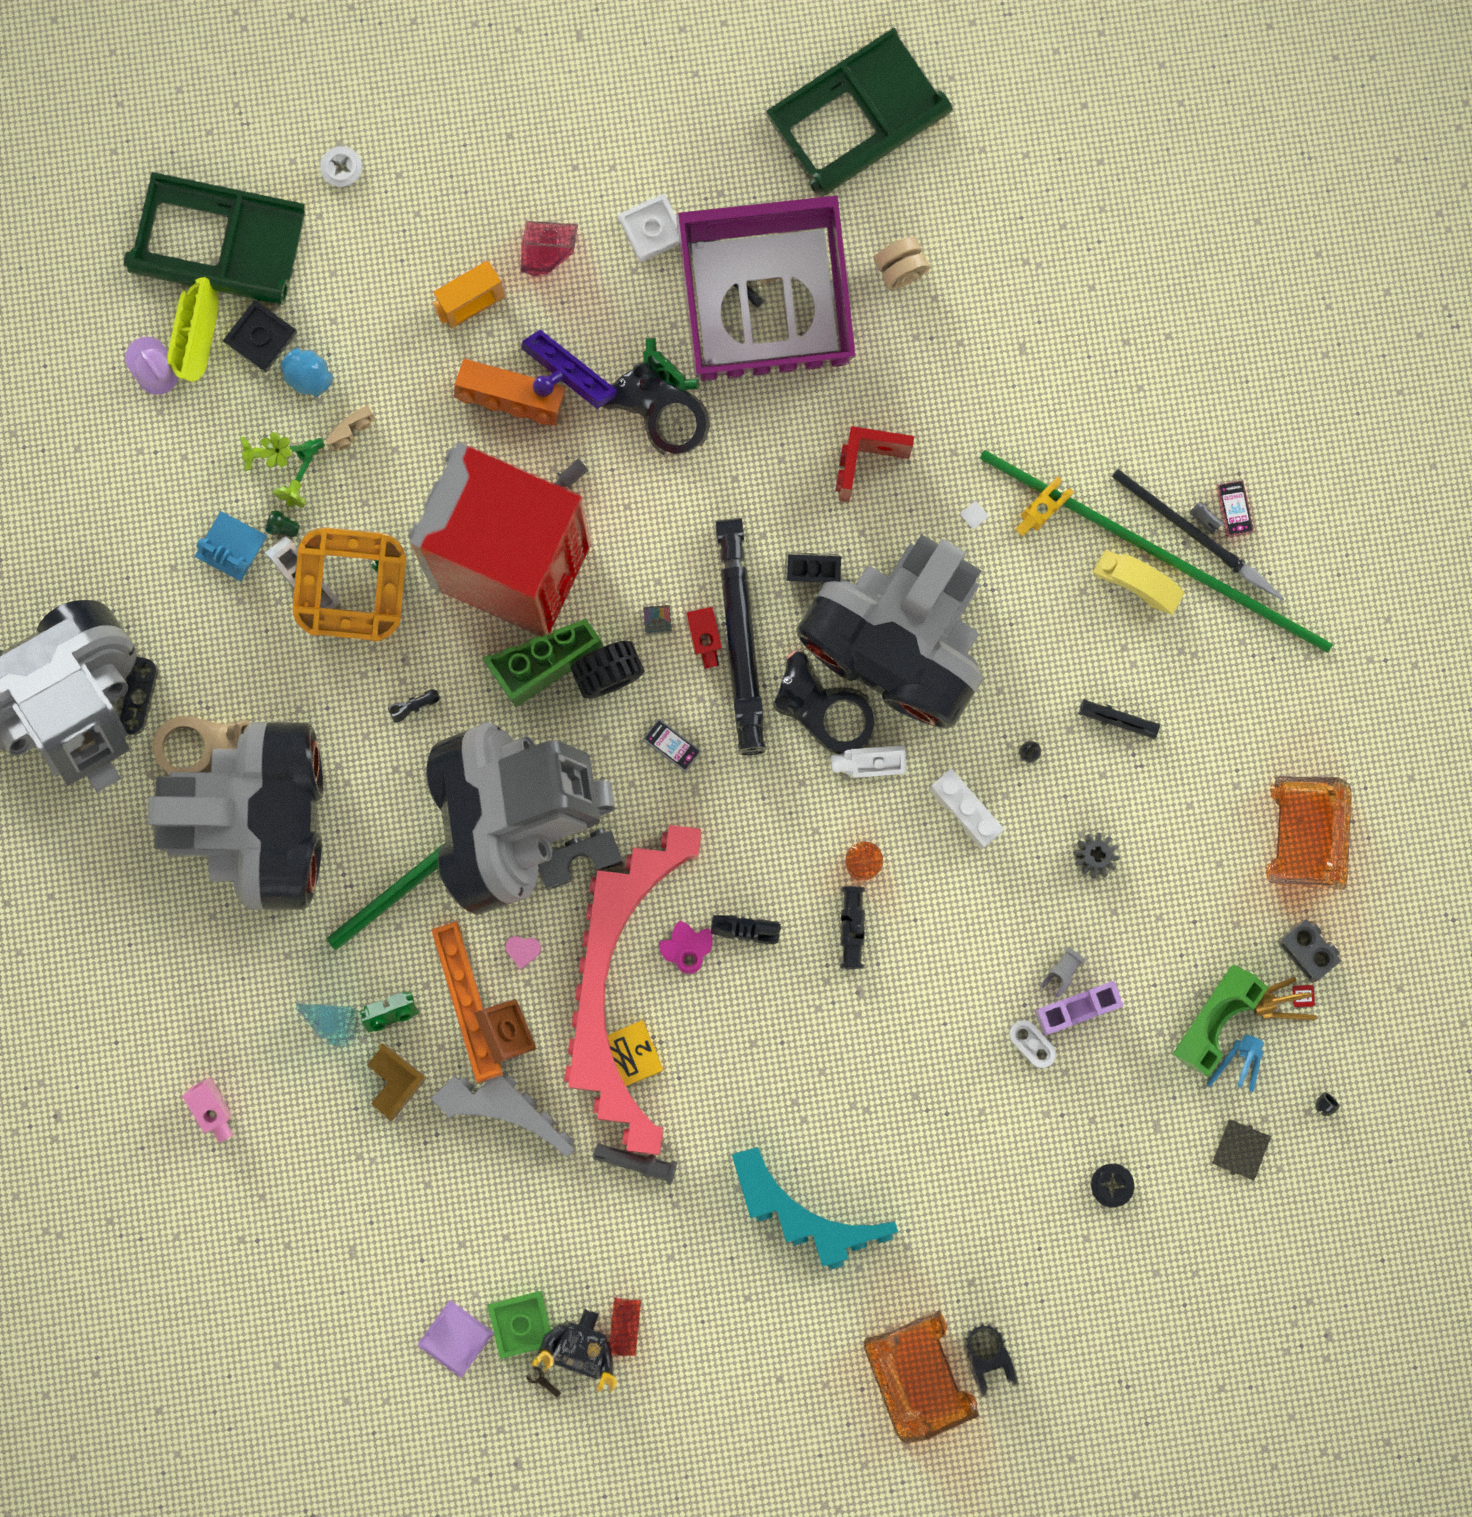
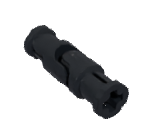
M858 886L841 887V891L844 893V909L841 910L840 946L843 947V963L840 964V968L864 969V964H862V947L865 944V910L862 909V900L865 888Z

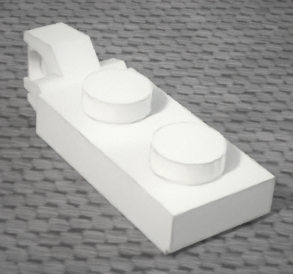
M905 745L851 749L844 751L842 754L831 755L832 772L845 771L846 775H852L853 778L905 774Z

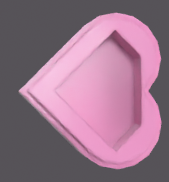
M514 936L509 938L505 945L507 953L521 970L537 958L541 952V945L534 938L523 940L521 937Z

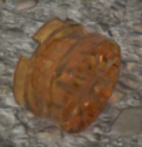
M861 841L854 844L848 850L845 857V866L853 878L857 880H870L880 872L883 866V855L875 844Z

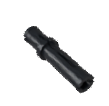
M1083 699L1078 715L1101 721L1100 724L1105 726L1110 724L1154 740L1156 739L1160 723L1112 709L1113 706L1109 704L1103 706Z

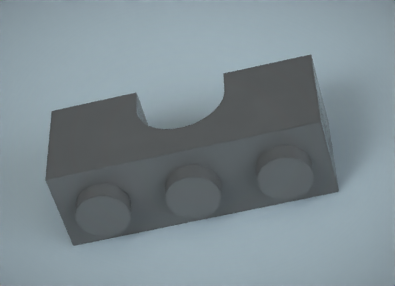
M605 828L590 833L591 838L580 841V838L569 840L564 843L565 847L558 850L551 847V859L538 864L546 890L548 891L572 882L569 866L579 856L590 858L598 871L623 864L612 831L606 832Z

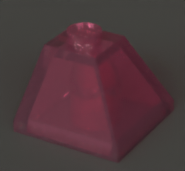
M526 221L521 243V273H527L531 276L548 275L570 257L575 250L579 224Z

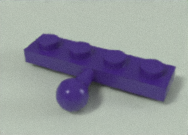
M541 329L522 341L521 349L552 373L550 376H539L534 380L533 391L536 395L540 397L549 396L553 392L554 385L562 381L596 409H599L616 396L617 390Z

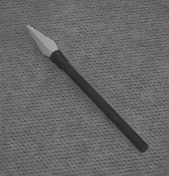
M1117 469L1112 475V478L1223 560V563L1230 569L1233 568L1234 573H1239L1247 582L1282 601L1284 600V597L1256 569L1245 564V560H1239L1238 556L1228 552L1121 470Z

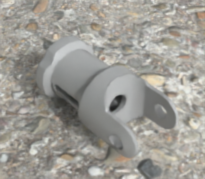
M1065 947V954L1056 966H1052L1041 984V987L1045 988L1051 978L1057 977L1062 979L1063 984L1056 994L1057 998L1070 985L1073 980L1072 976L1079 965L1084 964L1086 961L1085 958L1068 947Z

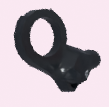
M649 362L636 364L632 370L622 375L611 385L617 390L616 396L602 407L610 410L620 408L642 415L649 442L663 456L666 452L673 454L691 452L698 446H702L706 441L710 429L709 413L704 404L693 394L664 381ZM673 403L686 405L692 410L696 418L695 434L690 441L682 445H676L666 440L659 427L661 413Z

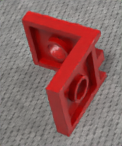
M851 426L848 444L842 445L839 466L844 467V470L838 471L835 492H840L839 500L850 501L858 451L909 459L913 448L914 436Z

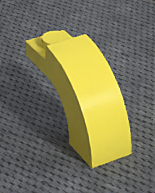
M1105 550L1093 570L1096 577L1130 590L1146 601L1150 607L1173 615L1185 594L1169 577L1152 566L1125 553L1121 556Z

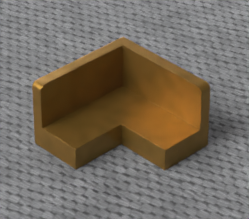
M381 1043L378 1047L380 1049L367 1066L388 1083L372 1101L371 1105L383 1113L388 1120L393 1121L427 1077L386 1044Z

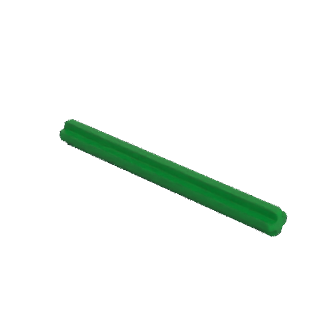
M443 845L329 935L327 941L330 946L338 950L438 869L439 850Z

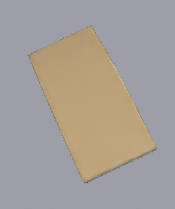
M369 405L350 414L331 432L326 439L331 451H342L349 448L351 443L356 441L351 431H362L371 426V422L375 421Z

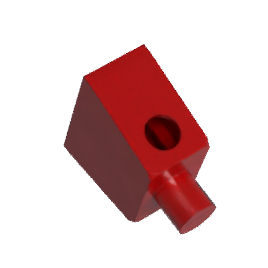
M713 606L686 612L685 617L694 654H701L704 669L720 666L716 650L722 649ZM702 634L709 635L710 645H702L700 638Z

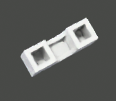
M952 768L930 786L929 791L946 810H950L963 825L966 834L980 850H983L1005 830Z

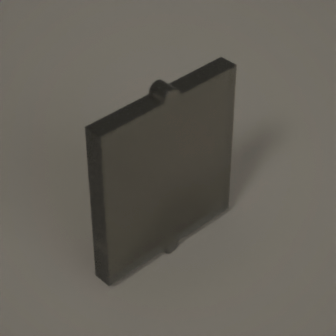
M1228 1119L1211 1164L1230 1171L1231 1175L1238 1174L1255 1181L1271 1136L1253 1129L1252 1125L1245 1126Z

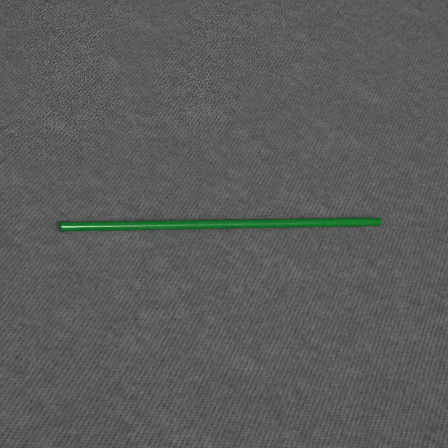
M986 450L983 451L980 457L982 461L1040 493L1048 486L1046 483ZM1055 489L1048 496L1057 502L1063 493ZM1071 497L1063 504L1068 509L1328 653L1332 648L1333 643Z

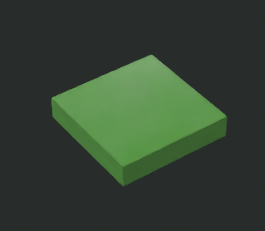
M541 1290L487 1305L500 1359L540 1349L544 1335L551 1330Z

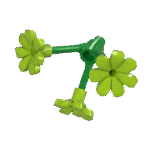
M272 432L270 439L265 437L261 439L260 444L263 447L252 448L246 437H240L244 452H242V458L245 462L244 471L252 469L254 458H268L266 465L269 468L275 467L277 463L279 467H284L288 464L287 458L292 456V452L297 453L303 463L296 479L292 480L289 488L281 486L280 489L275 488L272 494L280 500H287L286 505L294 508L296 504L298 507L304 508L306 499L300 497L298 493L302 486L300 482L313 456L318 454V450L325 446L324 441L318 438L314 441L308 440L300 445L288 446L290 444L288 437L284 436L280 439L279 433Z

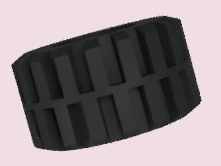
M619 641L601 647L579 658L570 667L583 698L586 699L597 698L621 689L639 679L645 672L632 641Z

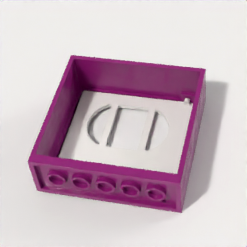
M838 195L678 213L676 222L694 378L700 377L701 382L717 380L718 375L727 374V379L743 377L744 372L753 371V376L769 374L771 372L770 369L779 368V373L793 372L797 369V366L805 365V370L819 369L823 366V363L830 362L832 367L846 366L856 356ZM824 228H827L833 283H831L830 281L826 236ZM689 243H694L691 244L693 254L705 366L702 365ZM780 277L783 281L789 339L754 344L746 282ZM792 277L807 287L814 301L812 324L801 337L797 336L791 287ZM734 284H737L739 289L744 344L737 342L727 333L721 320L722 300L726 292ZM833 298H835L840 352H833L838 351Z

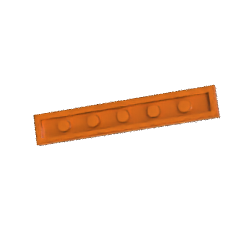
M456 921L431 929L475 1080L478 1084L503 1076L500 1063H494L474 1014L484 1008L459 924Z

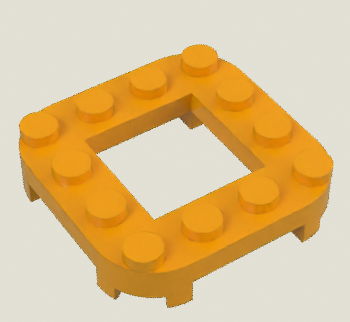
M320 527L307 532L299 544L293 598V616L297 624L308 634L314 636L323 635L381 641L389 637L397 629L401 621L406 555L401 543L393 536L379 532ZM325 555L379 560L374 612L320 607Z

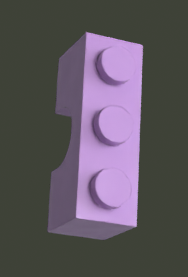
M1111 981L1034 1010L1042 1033L1046 1036L1118 1009L1124 1005L1115 981Z

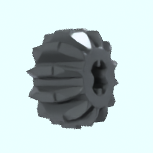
M1098 832L1095 835V841L1090 834H1087L1085 836L1086 843L1081 840L1077 842L1078 847L1082 850H1075L1073 855L1081 857V859L1074 864L1076 867L1084 864L1085 867L1081 871L1083 875L1091 870V878L1095 879L1098 876V870L1102 877L1108 876L1107 869L1111 871L1116 869L1115 864L1111 861H1118L1120 856L1112 854V852L1118 849V845L1108 846L1112 839L1110 836L1102 842V834ZM1095 849L1103 857L1095 862V857L1090 856V853H1093Z

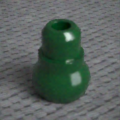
M274 510L270 512L265 531L271 535L280 534L296 537L300 524L290 520L282 512Z

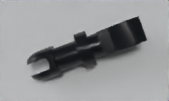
M430 689L423 692L424 695L415 699L414 697L409 698V701L406 703L401 702L390 705L387 709L394 723L403 721L412 711L417 713L420 711L419 708L437 703L440 699L438 691Z

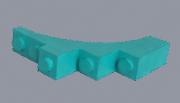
M758 1147L731 1154L750 1219L756 1217L757 1222L772 1218L771 1212L777 1211L786 1243L792 1241L793 1246L808 1242L807 1236L812 1235L822 1267L828 1266V1269L832 1270L845 1266L843 1261L849 1259L846 1248L851 1247L852 1251H857L868 1247L866 1243L868 1241L877 1239L878 1244L894 1239L893 1234L898 1233L895 1221L875 1225H849L830 1221L813 1214L793 1201L776 1183L767 1169Z

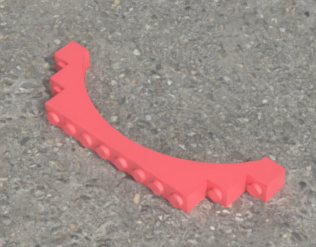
M669 825L668 832H663L661 848H666L665 851L633 848L632 855L627 854L626 870L630 871V874L597 870V876L591 878L590 893H594L593 904H588L586 920L591 921L589 931L585 930L583 936V947H587L586 958L581 957L579 973L583 974L582 985L577 984L575 1000L580 1001L578 1012H573L572 1027L576 1028L575 1039L570 1038L568 1055H572L571 1066H566L564 1082H569L568 1087L570 1089L601 1093L600 1097H595L593 1113L598 1114V1120L630 1124L629 1129L624 1128L622 1145H627L628 1152L661 1156L664 1128L655 1126L641 1111L628 1092L613 1059L605 1018V991L608 971L618 939L628 919L641 900L671 871L691 858L699 859L702 831L699 828Z

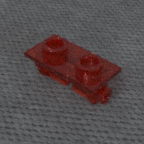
M614 1298L609 1340L612 1354L617 1356H636L641 1300Z

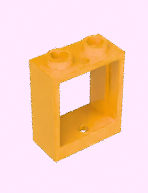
M486 260L433 291L436 301L432 303L442 324L447 322L450 328L453 329L504 299L505 294L502 281L489 260Z

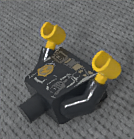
M587 1309L583 1310L579 1324L566 1320L546 1333L539 1349V1355L532 1361L534 1367L542 1361L545 1365L543 1372H546L554 1364L596 1380L600 1376L601 1379L597 1384L599 1392L602 1391L604 1383L609 1385V1393L613 1392L617 1384L616 1379L613 1377V1357L610 1343L606 1339V1334L594 1330L599 1314Z

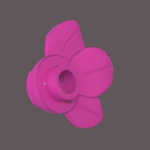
M678 921L673 929L672 940L659 942L660 952L664 959L676 963L681 972L693 974L701 968L703 957L711 951L713 938L709 928L695 934L688 924ZM686 956H692L695 959L693 965L688 966L684 963Z

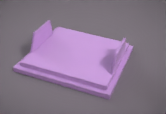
M449 1300L417 1346L462 1378L494 1332L453 1301Z

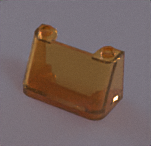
M1275 776V783H1272L1270 793L1271 798L1279 806L1277 858H1273L1266 867V877L1269 879V883L1280 886L1345 890L1348 880L1352 803L1350 784L1340 777Z
M940 1310L930 1312L864 1339L866 1356L895 1433L903 1443L929 1440L980 1416L975 1397L967 1391L958 1390L939 1339L946 1336L948 1327Z

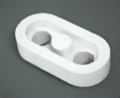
M1021 1020L1011 1026L1009 1031L1011 1042L1033 1066L1046 1068L1054 1062L1056 1058L1055 1048L1031 1022ZM1020 1029H1024L1027 1032V1038L1024 1040L1018 1037ZM1039 1049L1044 1050L1046 1053V1057L1043 1060L1038 1059L1036 1056Z

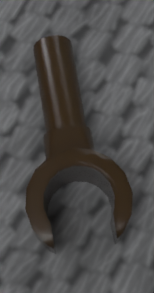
M533 1367L539 1372V1377L534 1381L529 1375H526L528 1382L539 1383L558 1398L561 1392L548 1382L541 1368Z

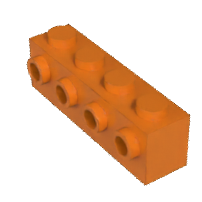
M463 358L454 384V398L466 404L474 403L492 411L500 410L510 413L517 418L525 417L543 425L551 424L556 426L564 402L566 386L555 384L553 392L549 396L540 397L533 391V382L536 378Z

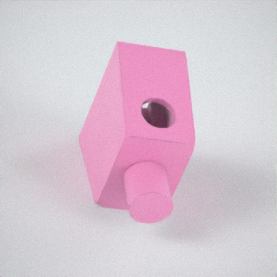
M212 1076L187 1089L182 1097L202 1131L206 1133L212 1130L218 1143L233 1136L227 1124V1121L232 1116ZM208 1110H213V1111H215L216 1114H217V1117H215V1118L210 1117V1116L208 1115L207 1111H208Z

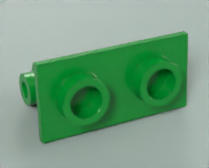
M402 991L388 997L389 1007L386 1008L382 1000L364 1006V1009L359 1012L367 1032L381 1031L390 1024L398 1021H407L412 1016L419 1014L411 991L407 993Z

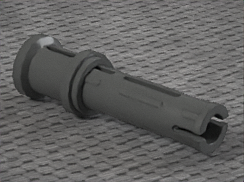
M597 1143L593 1160L642 1173V1176H645L644 1178L649 1179L653 1177L666 1181L667 1185H672L678 1164L677 1161L670 1163L656 1159V1156L652 1154L646 1157L601 1143Z

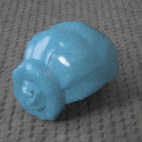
M295 348L282 361L281 371L284 373L283 379L289 386L301 394H312L314 397H319L333 382V375L328 370L327 362L312 350L302 351L299 348Z

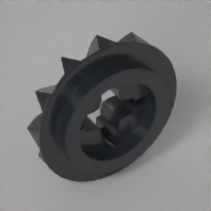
M1114 1163L1102 1165L1094 1172L1090 1183L1094 1198L1100 1204L1111 1208L1126 1204L1133 1196L1135 1188L1134 1179L1129 1170L1122 1165ZM1112 1173H1114L1113 1178H1115V1182L1119 1183V1185H1124V1188L1119 1187V1189H1115L1111 1198L1109 1188L1101 1186V1183L1110 1182Z

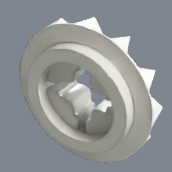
M344 146L334 147L327 151L320 163V171L323 178L329 185L339 188L351 186L352 183L359 180L361 170H363L359 155L353 149ZM344 162H347L346 168L349 173L341 171L336 174L338 170L334 163L342 165Z

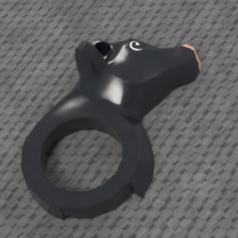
M798 650L788 654L785 673L778 695L773 703L775 710L780 714L793 717L799 721L820 745L836 754H842L846 750L863 748L872 739L871 735L875 722L873 710L867 703L870 697L860 690L851 687L823 688L817 676L810 668L807 654ZM835 703H853L864 714L865 727L861 735L856 739L846 742L838 741L829 736L825 730L824 714Z

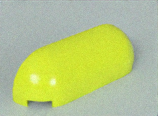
M206 277L196 279V283L187 292L183 291L181 293L167 355L168 364L171 365L175 375L191 382L199 380L207 368L219 310L217 291L212 289L209 279Z

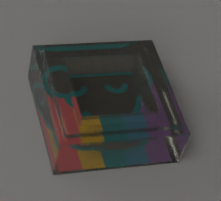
M670 605L643 607L645 635L672 633Z

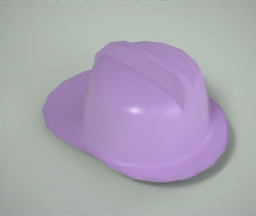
M141 337L134 340L128 346L125 361L132 375L146 392L162 395L170 392L176 386L179 377L175 375L171 365L168 364V351L158 339L152 337Z

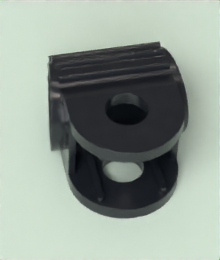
M983 1323L979 1327L974 1326L972 1331H968V1338H965L963 1341L965 1343L963 1351H966V1358L970 1359V1370L981 1397L987 1396L986 1390L988 1389L984 1374L1002 1367L1007 1382H1011L1013 1387L1019 1385L1010 1354L1004 1347L1006 1341L1002 1338L1003 1333H999L998 1327L993 1328L991 1324L986 1326ZM987 1332L994 1336L998 1344L996 1356L990 1359L977 1357L970 1348V1339L974 1334Z

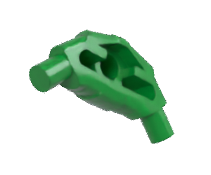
M645 338L646 351H643V362H649L664 381L682 390L699 389L698 379H687L661 351H656V338Z

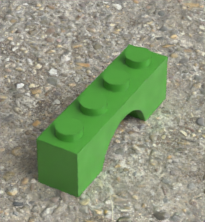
M1232 964L1172 1054L1187 1067L1209 1078L1223 1057L1219 1047V1035L1224 1024L1233 1015L1241 1011L1254 1010L1268 987L1256 975Z

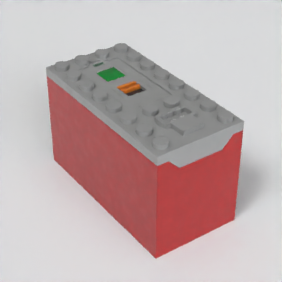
M458 441L455 448L450 447L446 454L444 463H447L439 481H435L424 504L425 511L419 523H414L409 532V543L431 588L540 637L551 633L592 545L583 497Z

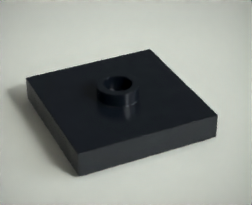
M254 299L222 341L264 373H267L298 332L294 327Z

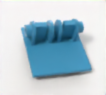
M220 511L205 539H199L196 545L198 551L194 557L241 582L267 535Z

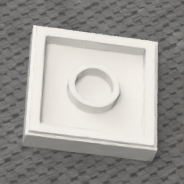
M665 193L617 215L640 263L679 245L677 217Z

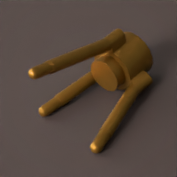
M1295 977L1268 987L1254 1009L1255 1015H1262L1263 1020L1269 1018L1316 1020L1318 1018L1317 1015L1273 1012V1010L1278 1009L1277 1004L1301 1000L1312 996L1310 992L1276 998L1275 994H1269L1296 982L1297 979Z

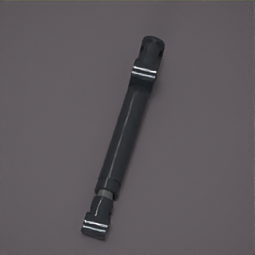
M742 518L715 520L717 543L721 544L720 558L721 562L725 564V569L721 570V581L723 582L722 591L736 731L738 734L739 755H757L766 752V744L763 738V708L759 692L749 583L747 581L748 574L747 568L742 567V561L745 560L744 548L741 543L744 541Z

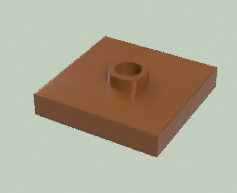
M516 999L474 1013L495 1064L537 1049Z

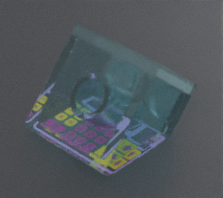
M296 1003V1009L321 1038L328 1040V1045L348 1047V1042H356L358 1009L349 1006Z

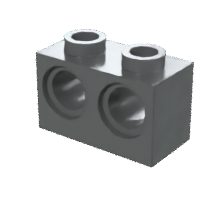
M1304 919L1278 939L1277 942L1307 979L1313 983L1317 982L1338 965L1341 959L1338 957L1340 954L1338 949L1331 942L1326 943L1321 937L1322 931L1313 921L1309 922L1307 919ZM1298 932H1304L1307 935L1308 943L1306 946H1302L1297 942L1296 936ZM1316 953L1324 955L1325 965L1323 967L1315 964L1314 956Z

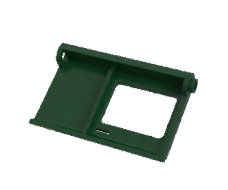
M895 27L766 110L771 124L810 179L809 185L816 195L820 193L822 196L827 195L953 112L948 97L941 90L936 91L899 38ZM844 93H849L874 128L875 134L822 169H817L791 133V128Z
M151 172L135 246L132 247L130 252L127 251L125 253L124 267H127L128 273L189 286L194 285L196 279L206 277L209 279L212 289L217 292L284 305L300 241L306 206L304 203ZM160 204H169L228 218L217 265H208L149 252L150 238L157 208Z

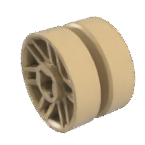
M915 236L900 239L886 246L873 258L879 272H884L882 278L889 290L898 289L916 281L931 268L925 254H920L922 248Z

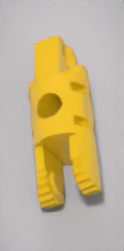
M1057 476L1037 499L1020 514L1024 521L1015 531L1022 537L1031 528L1038 531L1049 517L1075 493L1071 488L1065 490L1056 503L1048 496L1061 484L1062 479ZM1041 504L1047 507V512L1044 514H1040L1037 511V507Z

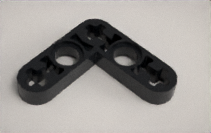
M138 656L134 666L144 668L145 664H148V668L152 672L151 674H146L145 678H142L140 672L132 670V676L128 675L125 680H129L120 721L129 735H138L144 730L158 677L157 665L150 659ZM137 690H143L146 693V699L141 704H135L132 700V695ZM129 706L135 709H143L142 714L136 712L135 719L139 721V725L134 726L132 730L126 724V721L131 720L134 714L132 710H129Z

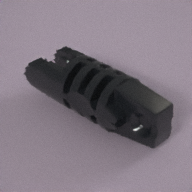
M713 915L711 934L733 940L738 938L740 941L742 939L748 942L754 940L753 942L773 945L777 944L780 939L778 934L781 931L780 922L758 918L753 920L751 917L748 919L744 916L737 918L736 915Z

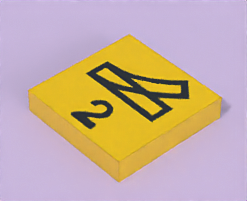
M643 1020L607 1035L613 1059L625 1086L664 1071Z

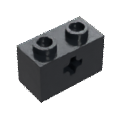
M785 552L784 579L795 582H840L842 556L839 554Z

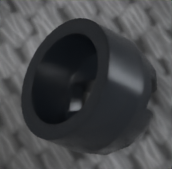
M1027 741L1020 747L1019 755L1024 762L1033 763L1041 756V747L1035 741ZM1034 745L1036 750L1030 757H1027L1025 755L1026 752Z
M1323 1092L1315 1102V1108L1317 1112L1322 1111V1116H1330L1340 1108L1337 1100L1327 1092Z

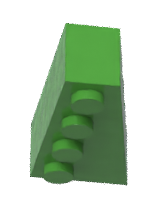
M587 619L554 630L551 634L530 639L529 642L516 647H508L500 653L484 656L482 659L516 708L570 672V667L579 658L604 646Z

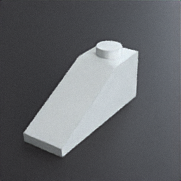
M285 536L267 550L265 554L294 589L298 548ZM322 580L320 607L334 608L340 601Z

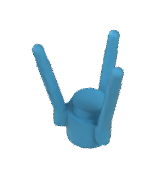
M1244 1034L1242 1041L1236 1039L1233 1048L1207 1082V1086H1212L1235 1054L1240 1051L1238 1056L1244 1059L1245 1063L1237 1086H1243L1250 1064L1254 1062L1249 1091L1253 1092L1257 1081L1260 1060L1264 1053L1262 1051L1264 1042Z

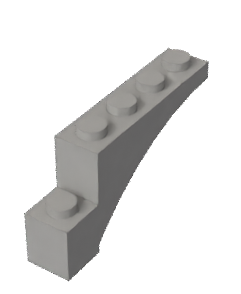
M507 1072L503 1076L488 1080L475 1094L472 1092L475 1087L467 1078L462 1076L459 1079L454 1075L431 1098L451 1119L456 1115L463 1114L498 1118L536 1133L551 1143L566 1157H569L576 1150L572 1146L575 1141L564 1130L559 1133L552 1126L555 1123L552 1117L545 1111L540 1114L533 1107L536 1101L526 1091L521 1095L514 1088L517 1082Z

